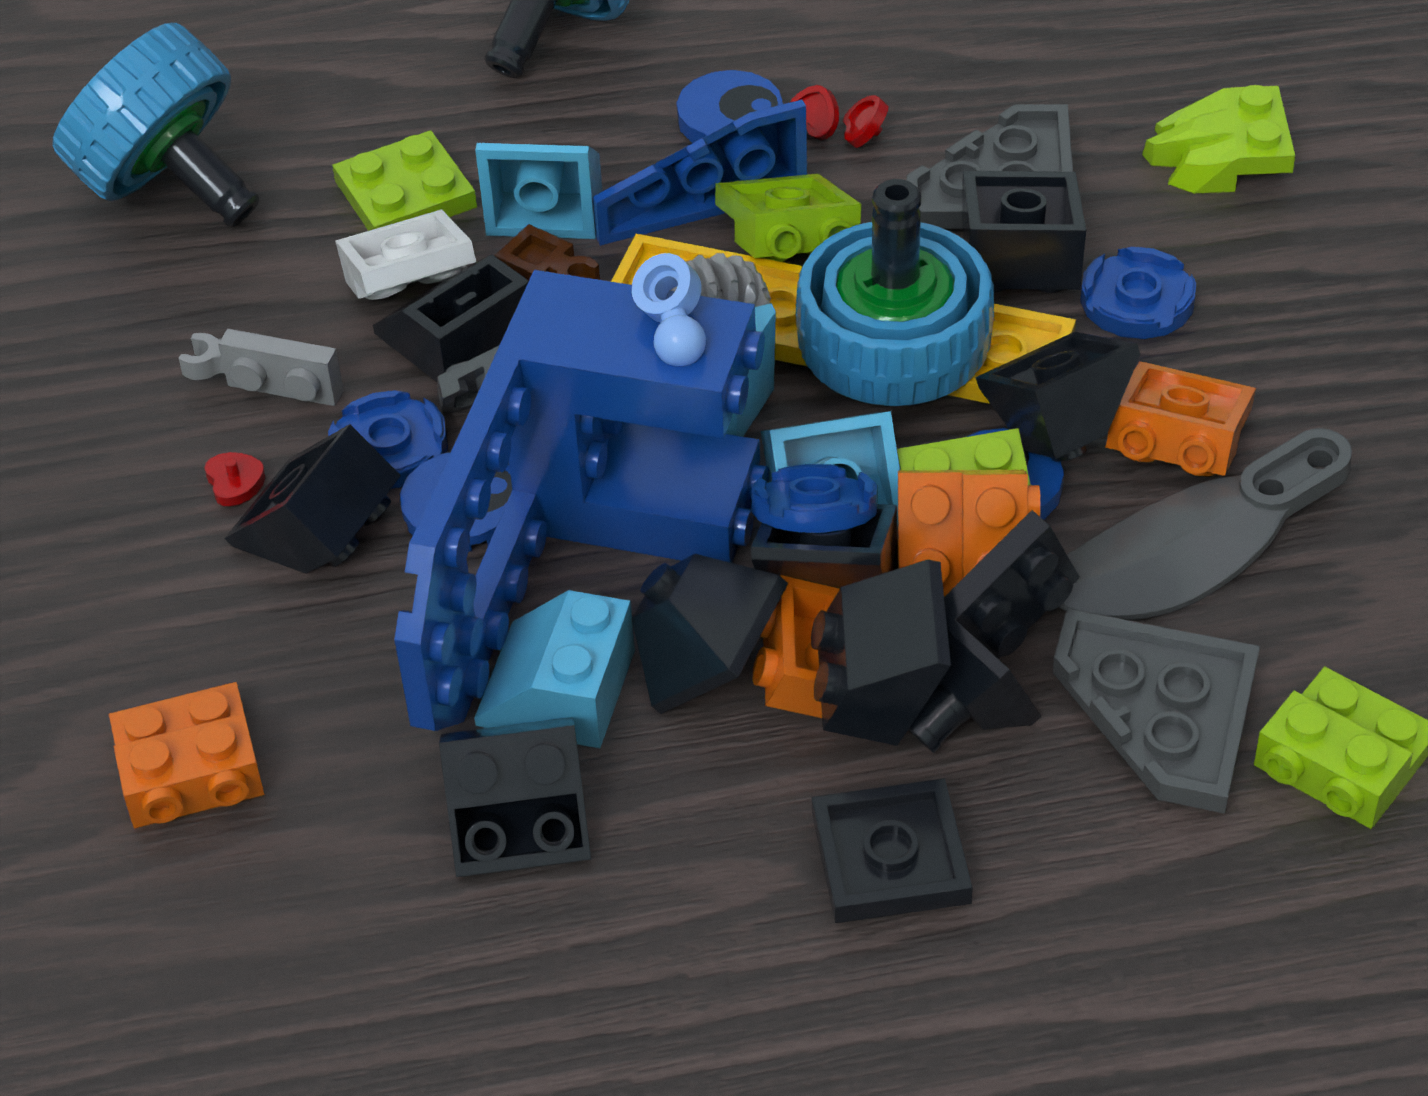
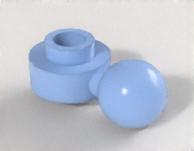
M663 253L649 258L639 267L632 282V297L636 305L653 320L660 322L654 334V348L659 358L672 366H687L693 364L702 356L706 345V337L702 326L695 319L687 316L693 311L699 301L701 281L697 272L681 257L671 253ZM677 287L673 295L666 299L668 292L672 288Z

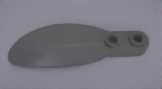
M1315 428L1306 430L1250 463L1241 475L1220 477L1193 485L1132 514L1067 554L1080 578L1073 584L1069 597L1059 608L1065 611L1072 609L1124 620H1136L1171 613L1207 597L1248 568L1272 543L1289 516L1339 487L1347 480L1351 471L1352 449L1350 443L1343 435L1330 429ZM1315 466H1323L1324 468H1323V469H1316V468H1313V467H1315Z

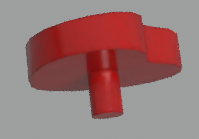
M821 85L807 87L795 95L790 102L803 100L806 105V127L808 134L816 139L826 140L834 134L839 122V107L836 98L829 89Z
M875 95L867 96L855 103L843 118V123L847 126L844 134L845 140L853 147L858 148L867 143L874 135L878 136L882 131L881 125L888 112V104Z
M228 452L218 454L210 458L204 467L208 483L213 486L216 502L221 506L240 505L250 500L259 492L266 479L263 463L257 458L243 453Z

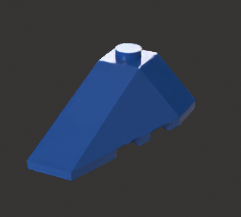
M798 100L750 112L593 196L596 239L599 245L634 237L636 233L643 235L724 214L725 212L715 205V183L807 175L805 103L803 100Z

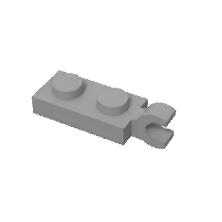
M227 328L222 339H218L208 333H193L191 341L194 354L197 356L181 354L179 357L182 375L192 380H204L216 374L225 373L227 384L231 387L336 406L344 391L336 348Z

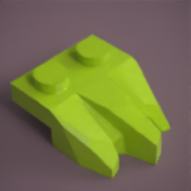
M1250 85L1246 87L1223 88L1156 123L1154 130L1157 135L1146 140L1142 153L1151 166L1177 167L1170 176L1168 185L1194 194L1235 192L1237 175L1293 173L1295 151L1279 86Z

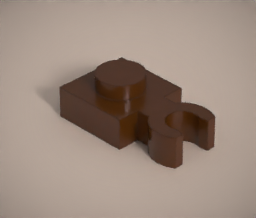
M530 224L494 255L528 281L534 270L600 280L599 264L594 259L587 256H574V246L572 243Z

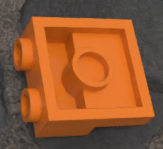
M1139 361L1109 428L1105 448L1121 451L1126 458L1138 462L1159 460L1180 465L1185 472L1196 476H1212L1215 474L1225 476L1236 455L1241 430L1252 410L1256 388Z
M1024 469L899 470L898 569L928 559L941 562L945 597L1031 510L1040 516V486L1028 485V474Z
M780 575L788 585L760 636L763 637L764 647L759 650L754 662L753 684L765 687V706L822 718L821 702L816 701L814 698V683L819 669L818 650L813 649L811 646V631L817 614L821 610L827 611L840 589Z
M237 682L109 713L115 743L113 747L123 796L134 829L154 823L170 822L177 817L220 806H232L243 800L265 795Z

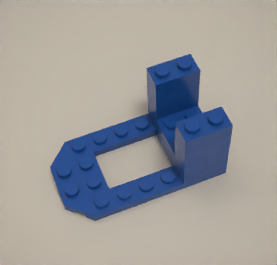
M540 270L533 271L408 545L404 572L417 574L412 612L406 610L398 611L394 642L410 726L437 731L462 723L473 698H481L483 696L489 677L488 662L494 649L501 650L503 648L509 627L508 614L513 602L521 603L524 598L528 583L527 568L532 557L539 558L541 556L546 537L680 561L693 554H699L730 563L733 562L738 545H748L754 521V515L751 510L753 484L759 478L766 480V483H768L769 468L768 466L760 465L759 439L729 435L726 432L733 414L741 415L745 409L749 389L748 372L750 369L758 370L763 358L765 335L764 332L756 331L755 304L700 296L696 307L687 316L695 319L702 326L706 337L705 350L702 356L693 364L672 366L663 362L654 348V334L660 322L650 318L636 305L632 297V285ZM669 291L666 299L671 297L674 291ZM509 462L512 492L476 575L468 573L466 558L469 550L470 530L475 519L482 520L485 517L490 502V485L496 472L505 471Z

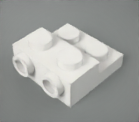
M442 209L335 241L345 281L358 299L363 297L371 300L383 299L406 288L407 284L417 281L424 284L440 282L458 274L461 268L466 267V265L476 262L472 241Z

